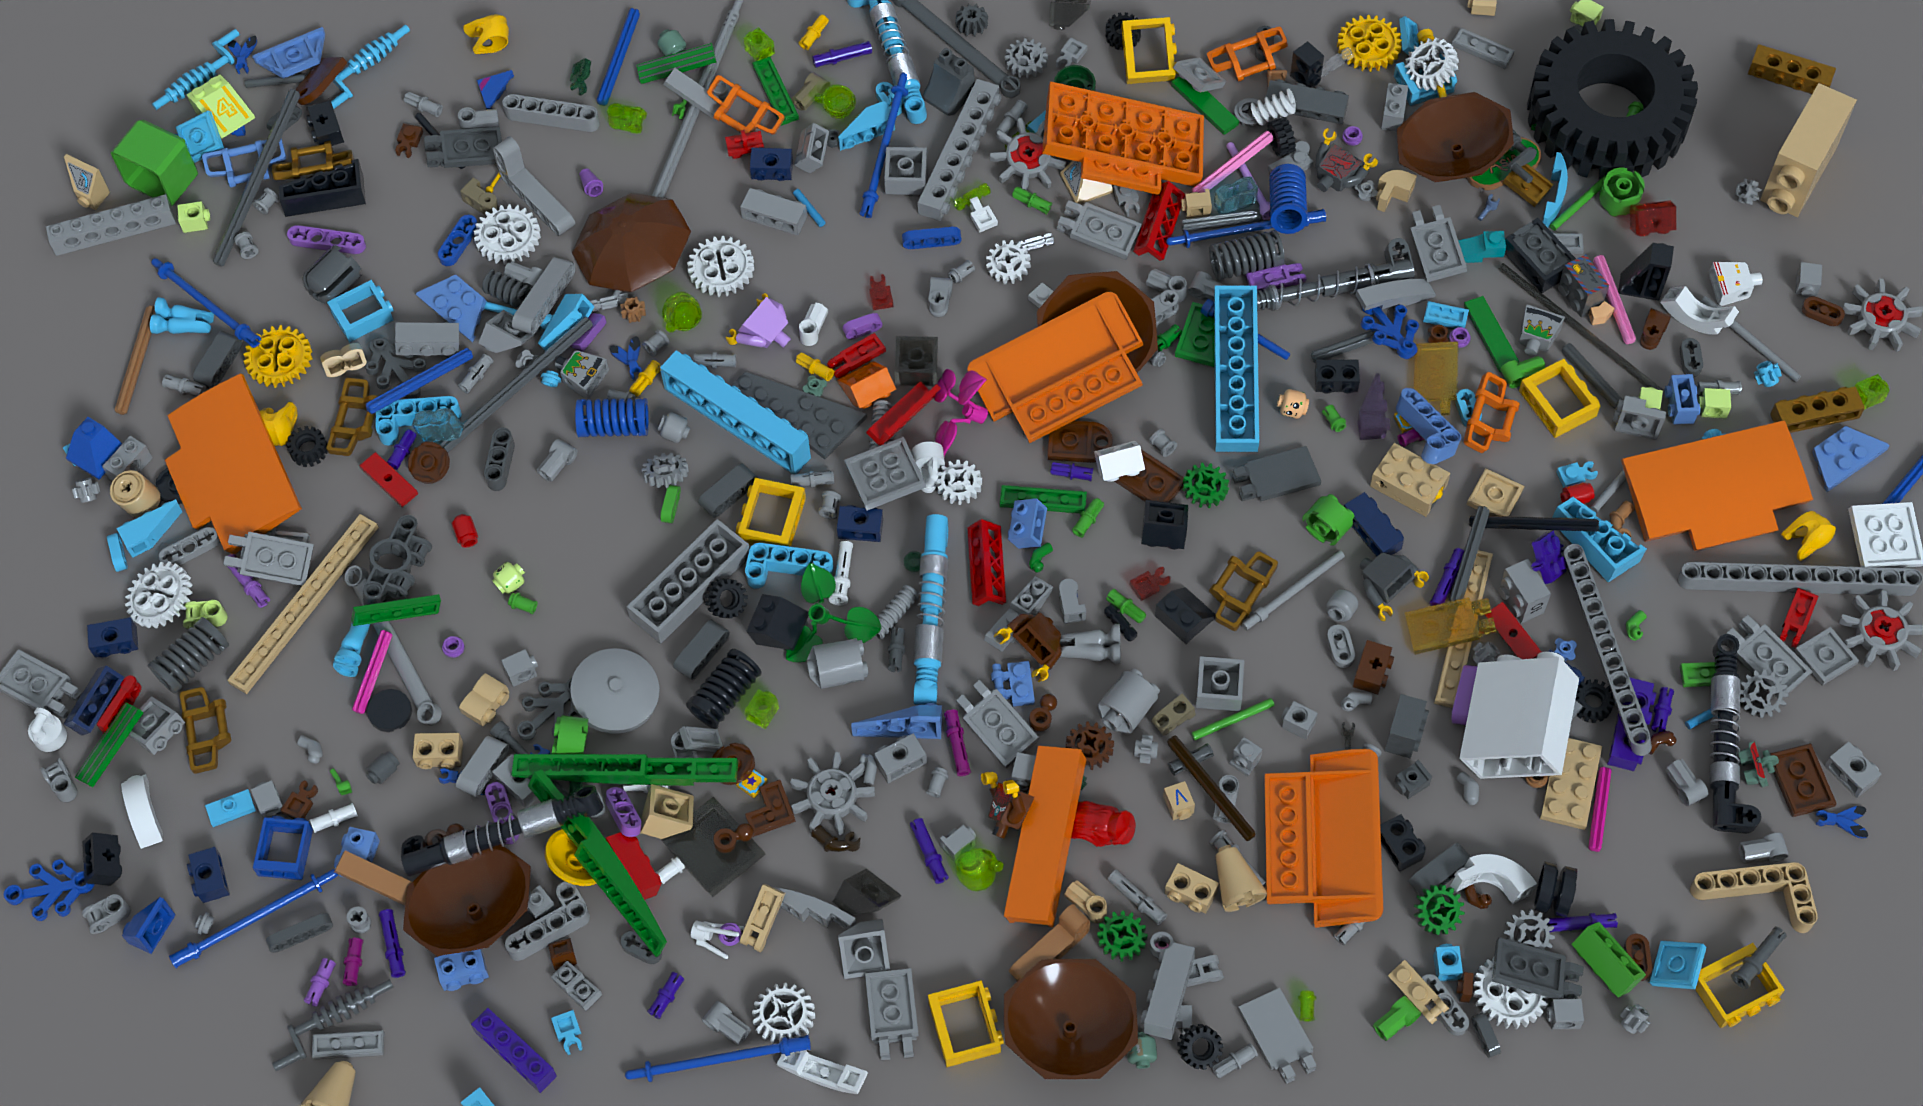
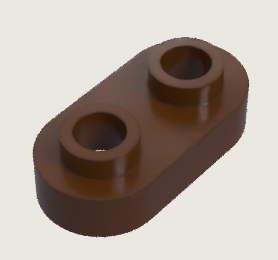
M1808 297L1802 305V312L1805 316L1829 326L1840 325L1845 316V312L1840 306L1818 297Z
M1632 934L1627 938L1624 950L1646 974L1641 980L1643 981L1652 972L1650 946L1645 936ZM1632 945H1637L1640 950H1634Z

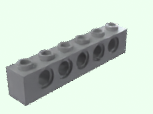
M165 194L46 226L49 243L55 255L58 256L174 225L176 221L173 208Z

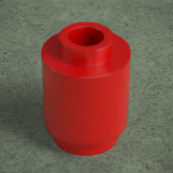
M1581 482L1564 487L1562 493H1560L1562 503L1574 497L1581 503L1586 504L1594 499L1595 494L1590 483Z
M465 514L456 516L451 525L457 542L463 548L475 545L478 542V533L472 517Z

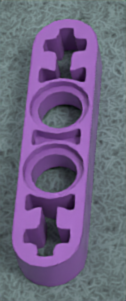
M299 225L292 226L287 231L290 243L298 247L328 250L332 245L341 247L340 252L360 254L366 248L363 236L358 233ZM316 235L322 236L320 241L313 242L311 240ZM334 238L342 239L339 244L331 243Z

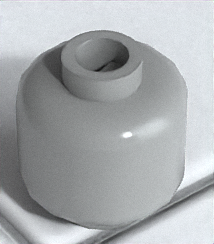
M670 412L667 416L663 415L658 431H660L662 438L679 443L682 438H687L690 427L687 426V418Z
M1347 590L1335 591L1326 604L1328 615L1337 622L1350 620L1358 608L1357 598L1352 592Z

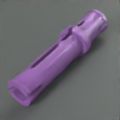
M235 554L228 555L229 557L237 558ZM228 567L244 587V592L252 597L259 608L265 607L268 604L267 602H270V598L262 590L259 581H255L253 577L240 575V572H237L238 568Z

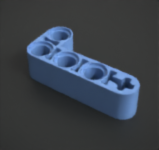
M1403 389L1396 405V411L1426 440L1421 454L1422 459L1426 463L1437 464L1453 457L1462 438L1461 434L1415 389Z

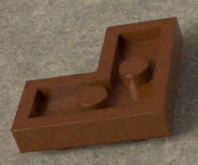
M781 780L760 786L759 789L766 807L745 814L748 824L753 827V837L796 822Z

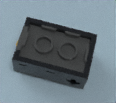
M1536 218L1532 223H1528L1515 231L1513 235L1511 234L1505 238V254L1541 294L1558 284L1564 265L1576 259L1539 218Z

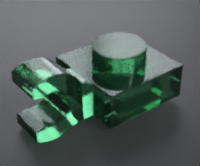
M587 58L573 64L570 77L572 82L570 89L573 91L578 87L580 96L587 91L584 80L589 77L591 72L590 66L592 61Z

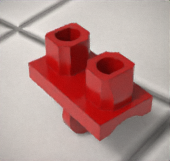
M740 130V135L725 137L729 157L732 156L733 159L741 158L742 154H751L752 148H764L761 131L745 133V130Z

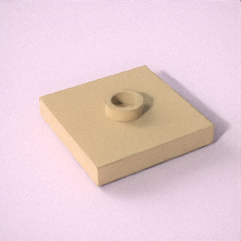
M1485 468L1466 505L1477 509L1479 506H1485L1490 510V516H1510L1525 486Z

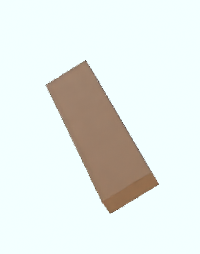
M346 850L343 852L334 873L398 903L406 904L407 888L412 883L411 881Z

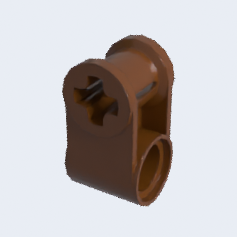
M1652 308L1650 309L1640 338V344L1643 348L1648 350L1657 348L1663 333L1667 329L1671 315Z

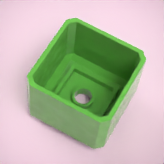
M145 120L136 121L111 151L112 158L121 177L129 187L152 198L166 194L171 206L175 204L198 175L197 167L185 139Z

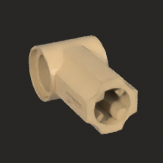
M1078 880L1071 883L1064 893V897L1083 911L1091 922H1103L1104 917L1107 916L1106 900L1101 896L1095 895ZM1096 906L1102 908L1100 912H1093L1091 909Z

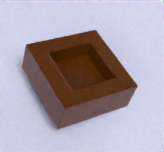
M1464 972L1462 979L1457 980L1456 993L1460 994V1002H1470L1474 973Z

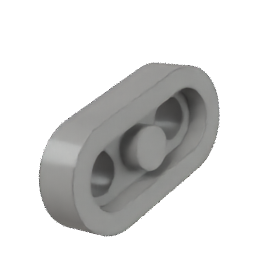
M1342 625L1330 627L1327 633V642L1333 662L1338 667L1347 668L1353 664L1355 659V651L1349 631ZM1338 636L1341 640H1335L1334 637ZM1340 656H1345L1347 659L1342 660Z

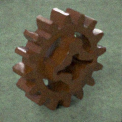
M1088 721L1086 722V727L1079 723L1078 730L1071 729V736L1066 737V742L1068 743L1066 748L1081 749L1086 757L1085 767L1089 765L1090 770H1093L1096 764L1099 768H1102V761L1108 763L1109 756H1113L1112 748L1114 747V741L1111 740L1112 734H1105L1106 727L1104 726L1099 729L1097 722L1094 726H1090ZM1080 738V742L1075 746L1077 739ZM1105 745L1103 752L1100 754L1099 750Z

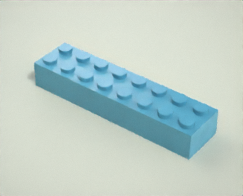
M1215 286L1214 288L1215 452H1258L1257 286Z
M676 350L660 367L665 390L790 473L797 474L810 460L809 439L803 430L795 429L789 421L784 418L780 419L771 409L763 408L754 398L742 394L736 386L731 387L725 383L722 377L710 373L704 365H698L693 362L687 354H681Z

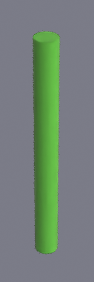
M1602 177L1550 224V228L1553 231L1557 230L1601 190L1605 177Z
M1269 698L1191 732V736L1194 741L1269 709L1274 706L1272 698Z

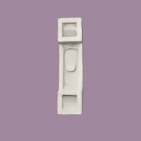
M807 1050L793 1052L790 1056L781 1054L777 1062V1066L801 1078L830 1089L851 1094L859 1093L868 1074L865 1070L847 1064L842 1066L810 1055Z

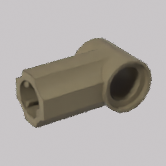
M814 72L810 73L804 82V86L792 97L793 104L801 111L806 110L818 97L822 98L828 93L830 82Z

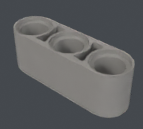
M488 735L459 775L456 788L474 797H478L492 778V771L505 759L509 745Z

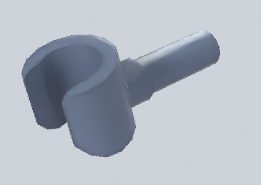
M1490 194L1485 204L1486 207L1477 219L1482 221L1490 210H1496L1500 198L1494 202L1492 201L1493 194Z

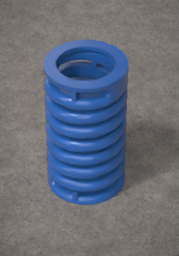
M1282 164L1274 168L1269 176L1271 225L1276 231L1284 234H1294L1302 230L1308 221L1306 176L1299 166L1295 164Z
M623 398L619 399L618 405L616 399H611L610 406L609 400L603 399L602 407L601 400L596 399L594 401L595 421L593 418L592 400L577 399L575 422L578 437H589L590 435L596 437L598 434L601 437L606 436V434L609 437L614 436V434L617 437L622 434L624 436H629L630 434L633 436L648 435L649 410L647 398L635 399V417H633L634 404L631 398L627 399L626 405ZM583 405H586V414H587V415H584V407H583Z

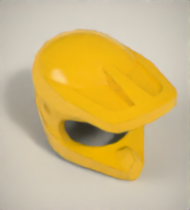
M489 15L463 26L465 34L469 37H479L473 46L474 54L498 52L508 44L509 28L506 17L502 15ZM486 40H492L491 46L482 45Z
M288 402L275 413L269 407L259 411L274 446L285 445L288 442V437L291 436L298 416L297 407L293 402Z
M1809 511L1798 517L1781 535L1785 540L1804 537L1801 543L1802 547L1797 552V559L1801 562L1817 549L1826 546L1834 537L1836 527L1828 519L1815 511Z

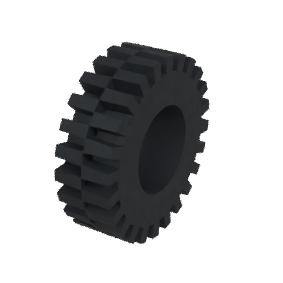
M1605 19L1601 31L1598 32L1594 21H1588L1584 23L1581 34L1573 26L1566 30L1563 40L1558 36L1551 41L1549 50L1544 49L1539 64H1537L1527 102V110H1530L1528 124L1529 127L1532 124H1536L1533 137L1537 143L1547 141L1544 152L1548 157L1552 158L1557 152L1562 151L1567 170L1574 161L1581 163L1578 175L1586 178L1591 167L1599 169V180L1602 177H1606L1609 171L1620 167L1627 168L1631 172L1635 169L1641 177L1649 175L1652 165L1659 170L1666 165L1669 156L1674 158L1678 153L1681 143L1683 144L1697 105V98L1695 97L1698 91L1697 81H1692L1694 75L1692 65L1683 66L1686 56L1683 51L1678 49L1669 54L1672 41L1666 36L1656 44L1652 42L1655 30L1646 26L1641 36L1633 34L1635 22L1625 21L1622 31H1615L1614 19ZM1594 84H1615L1626 88L1636 95L1643 104L1644 110L1628 117L1603 115L1590 108L1580 96L1579 91Z

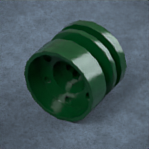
M1081 65L1066 66L1058 71L1054 78L1055 83L1096 91V80L1093 73Z

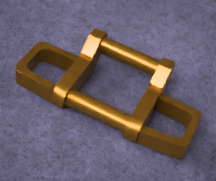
M331 141L299 149L294 147L291 148L292 161L273 164L272 175L274 180L299 179L304 175L335 170L334 167L340 164L343 166L352 164L354 157L352 150L333 154ZM326 152V163L301 168L299 157Z
M345 379L338 402L340 406L335 425L331 428L330 438L326 447L329 454L350 456L358 441L371 437L373 432L371 427L375 413L370 414L367 411L363 426L356 429L343 427L348 408L367 410L365 404L378 397L376 395H369L370 386L367 380ZM350 386L364 387L363 398L348 396ZM336 438L351 440L347 448H334Z
M1256 552L1246 565L1239 558L1231 556L1227 562L1228 566L1219 580L1209 589V592L1221 603L1216 613L1215 621L1232 631H1237L1244 619L1250 614L1252 605L1263 588L1268 586L1269 580L1277 569L1278 561L1262 552ZM1257 560L1272 566L1266 577L1250 569ZM1234 571L1244 579L1256 584L1244 603L1231 597L1223 590ZM1225 606L1241 614L1235 623L1221 617Z
M203 687L182 691L180 693L181 715L185 721L188 741L186 750L187 755H189L190 769L194 774L214 770L218 767V750L231 742V734L228 733L225 716L226 701L218 699L210 703L207 692ZM202 695L206 706L188 710L186 700L190 697ZM216 716L219 734L211 740L197 743L194 721ZM212 752V761L210 763L196 766L194 755Z

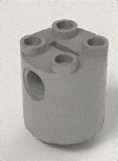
M857 638L846 641L812 646L806 660L810 679L820 689L864 681V677L868 675L867 663L862 662L861 658L864 653L862 640L857 641Z
M1133 668L1131 671H1124L1097 704V712L1108 729L1130 734L1157 701L1160 689L1155 684L1145 680L1139 670Z

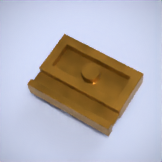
M1525 164L1522 168L1533 176V180L1530 183L1525 182L1513 171L1509 173L1503 183L1535 207L1554 184L1531 166Z

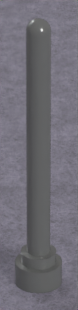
M503 721L493 726L490 734L494 738L504 741L516 754H529L510 735V728ZM551 780L564 797L569 798V793L556 780Z

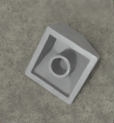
M503 310L486 322L479 344L488 351L502 352L521 346L537 334L539 328L534 334L513 329L512 319L514 315Z
M883 919L859 922L838 935L844 979L865 976V973L890 971Z

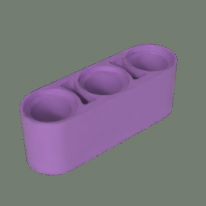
M1463 666L1452 710V723L1466 725L1478 666Z

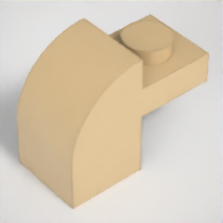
M1392 170L1383 174L1379 179L1376 201H1379L1377 210L1385 212L1392 197L1408 202L1415 187L1417 175L1403 170Z

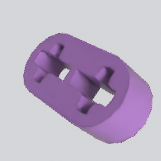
M872 313L848 321L843 325L842 329L847 339H855L878 331L883 323L877 313Z

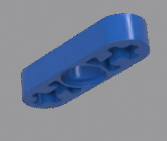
M473 215L462 216L440 247L438 257L442 265H454L474 237V230H477V220ZM457 237L464 239L459 244L453 243V240Z
M958 227L911 230L902 234L903 247L906 249L952 246L962 241L961 230Z

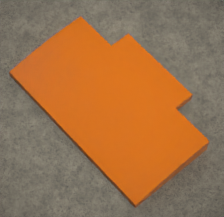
M1050 81L1042 154L1081 162V178L1157 195L1161 191V180L1194 187L1201 182L1203 178L1204 115Z
M240 373L214 386L167 415L181 449L165 459V462L191 525L198 530L212 520L224 551L236 554L242 550V547L228 544L229 535L245 537V534H248V532L266 534L302 509L243 374Z
M1785 420L1621 459L1645 542L1689 532L1693 549L1698 551L1765 535L1779 530L1773 511L1806 504L1813 500L1802 463Z

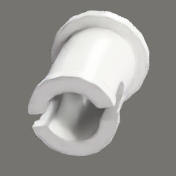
M678 857L675 859L671 858V862L655 872L660 876L662 884H665L666 881L677 873H682V870L685 868Z

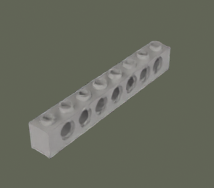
M976 79L918 201L919 215L941 221L944 214H948L950 201L956 197L958 191L957 186L964 180V171L966 167H970L972 154L977 152L979 148V139L981 136L984 137L986 133L987 122L992 120L994 108L1000 104L1001 94H999V85Z

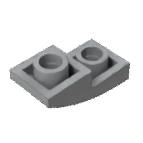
M568 961L551 976L552 980L585 1011L602 996L601 991Z

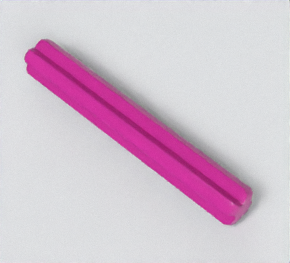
M381 630L352 707V710L356 713H365L392 639V634L388 631Z
M1600 767L1598 771L1588 846L1590 851L1600 852L1602 848L1612 772L1610 768Z

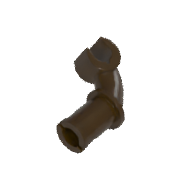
M818 825L811 833V836L824 847L826 852H842L846 850L853 852L860 848L861 838L852 842L854 832L848 833L845 836V840H838L836 836L833 837L822 825Z

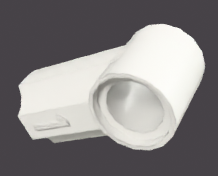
M811 304L805 319L799 324L800 341L805 346H813L818 341V334L828 314V309L823 304Z

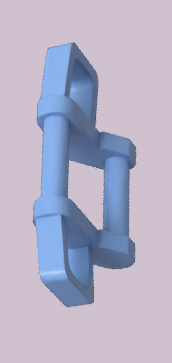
M282 139L279 142L281 155L272 159L269 166L286 159ZM258 140L250 145L232 149L223 148L219 151L204 153L202 159L208 177L227 176L230 188L235 187L236 184L248 182L252 172L235 176L231 157L255 151L260 156L267 140ZM223 155L226 171L211 172L208 159ZM269 166L264 175V180L270 179Z

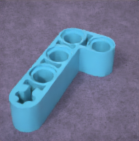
M453 396L401 399L376 412V432L381 443L390 446L398 440L399 427L454 423L461 418L462 413L457 399Z
M755 543L750 547L745 568L746 580L751 588L759 589L765 585L768 571L803 576L807 566L812 562L814 565L833 574V558L831 554L825 551ZM757 555H764L761 558H756ZM780 557L785 558V559L782 560V561H778V560H777V559L780 558ZM801 560L807 561L803 564L798 563ZM753 574H760L757 577H752Z

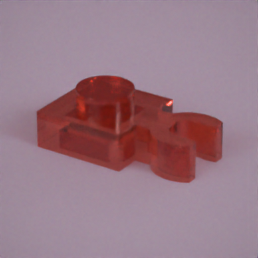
M884 274L881 275L880 282H875L873 276H870L872 289H869L873 311L894 307L890 286H885L886 279Z
M1164 567L1158 568L1154 575L1147 571L1130 580V586L1140 601L1159 592V585L1169 584L1170 576L1160 577L1165 571Z

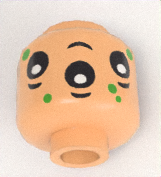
M1287 389L1283 395L1279 394L1277 407H1280L1281 415L1295 419L1306 415L1309 399L1306 398L1304 392Z

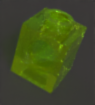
M759 27L747 33L743 38L745 50L756 61L775 54L774 41Z
M1879 374L1857 382L1855 385L1865 409L1885 401L1890 391L1887 382L1882 380Z
M758 689L745 709L746 720L766 729L779 709L777 697L769 691L763 692ZM762 705L768 706L764 710L758 709Z

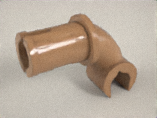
M1624 501L1616 511H1612L1609 514L1610 523L1613 524L1612 528L1622 535L1625 533L1630 537L1632 536L1631 532L1628 529L1622 528V525L1625 523V519L1635 510L1631 502Z

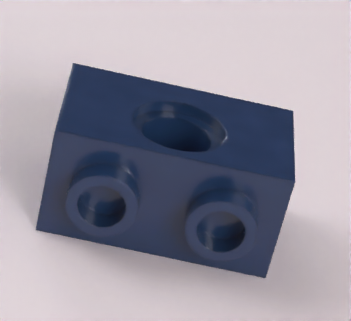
M752 148L750 160L751 179L760 181L792 180V149Z
M854 505L840 506L837 523L838 539L881 542L883 509L875 507L866 511L865 508H859ZM858 521H865L862 524L856 523Z
M131 617L87 625L88 646L95 658H106L109 655L118 653L128 654L131 651L138 650L137 626Z
M216 847L188 855L190 863L187 864V869L190 877L193 876L195 883L191 884L195 897H199L203 903L230 895L221 855ZM206 873H211L208 878L202 879Z

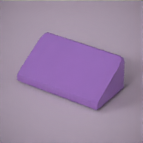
M591 313L589 319L593 326L570 346L583 352L606 325L604 315Z

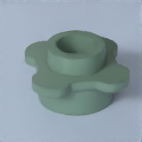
M811 375L807 378V384L803 386V392L820 397L824 391L823 388L827 386V382L824 379L820 380Z

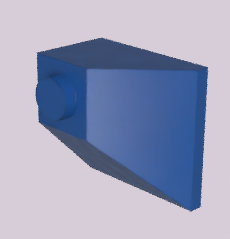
M87 417L74 431L66 459L100 480L105 474L102 466L122 443L103 425Z
M159 897L134 915L131 922L129 921L125 925L122 936L128 944L152 954L174 919L175 913L165 899Z

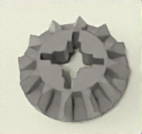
M1243 99L1235 106L1234 115L1242 122L1243 126L1249 124L1252 127L1254 124H1258L1254 116L1250 117L1248 114L1249 108L1251 111V103H1254L1256 107L1258 106L1257 99Z

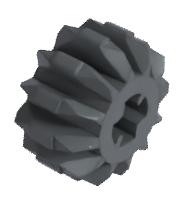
M968 3L967 7L961 6L960 11H957L955 24L959 28L960 33L965 32L966 36L973 34L975 37L977 33L983 34L984 29H987L988 14L985 12L984 7L979 8L977 3L974 6Z

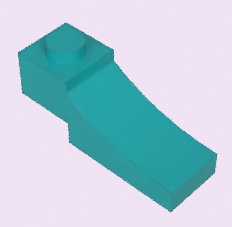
M1483 231L1481 235L1458 240L1465 263L1482 262L1483 258L1504 257L1506 242L1504 231Z

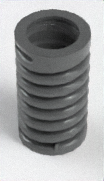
M1272 230L1269 233L1263 232L1261 235L1255 234L1246 238L1242 237L1238 240L1233 239L1231 242L1225 241L1224 243L1212 244L1209 247L1211 267L1218 281H1222L1224 278L1230 279L1233 277V274L1238 277L1241 273L1246 275L1249 272H1255L1256 269L1258 271L1264 268L1269 269L1271 265L1273 267L1282 266L1285 262L1282 241L1276 230ZM1275 244L1278 246L1279 253L1276 251Z
M201 617L194 623V627L188 629V633H183L181 638L175 640V644H170L168 650L162 651V656H157L147 666L155 677L169 691L175 694L183 686L175 675L184 684L189 682L188 677L177 665L190 678L195 677V672L183 659L196 672H200L202 670L201 666L190 654L203 667H206L208 661L196 648L209 661H213L214 655L202 642L216 655L221 654V651H224L229 646V643L206 618ZM214 639L220 646L217 647L211 640Z

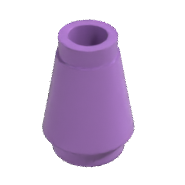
M590 169L581 170L579 176L585 193L590 197L599 196L603 192L602 181Z

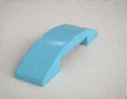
M1559 152L1556 153L1551 174V180L1558 181L1555 202L1547 201L1542 220L1547 228L1560 212L1567 189L1568 175L1566 163Z

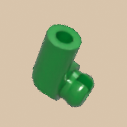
M1045 543L1033 551L1029 567L1034 572L1039 573L1043 570L1042 558L1053 551L1050 543Z

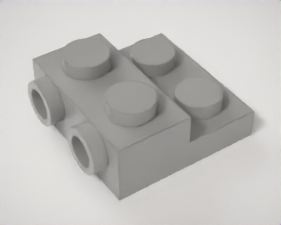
M1625 396L1624 400L1619 399L1612 422L1616 423V432L1657 440L1666 417V412L1660 411L1657 408H1646V400L1639 397Z
M151 696L140 708L144 713L128 736L137 741L141 747L155 755L157 751H161L166 747L167 741L174 734H178L182 730V725L185 721L176 711Z

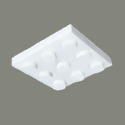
M1912 502L1857 505L1848 508L1861 567L1906 568L1923 566V548Z

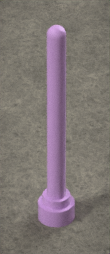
M1227 143L1226 147L1233 157L1238 153V150L1234 143ZM1244 163L1239 167V170L1260 205L1259 210L1262 219L1269 220L1271 217L1270 202L1266 201Z

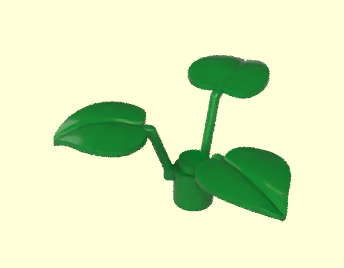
M809 563L802 577L801 593L808 603H815L808 612L809 618L812 620L813 630L804 626L794 651L787 650L786 660L790 662H805L812 646L823 644L821 637L815 635L817 624H825L829 619L846 624L844 628L845 636L849 640L857 638V641L862 640L865 643L881 631L880 620L872 611L864 607L851 608L848 611L847 620L831 615L829 610L823 607L822 604L824 603L823 598H829L835 592V578L827 570Z

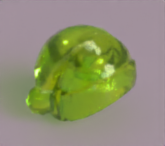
M832 85L823 94L817 93L814 96L815 101L820 103L824 110L835 119H843L849 116L856 106L855 95L848 87L842 85Z
M677 292L666 299L662 310V317L667 323L666 330L670 333L675 332L676 329L680 331L691 330L701 321V307L691 294Z
M974 848L959 855L956 860L955 870L959 881L967 889L982 891L992 885L996 872L1003 870L1004 864L1002 861L997 860L995 854L990 850Z

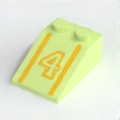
M220 74L187 94L197 115L206 111L212 112L221 138L226 137L255 119L251 110L229 82Z

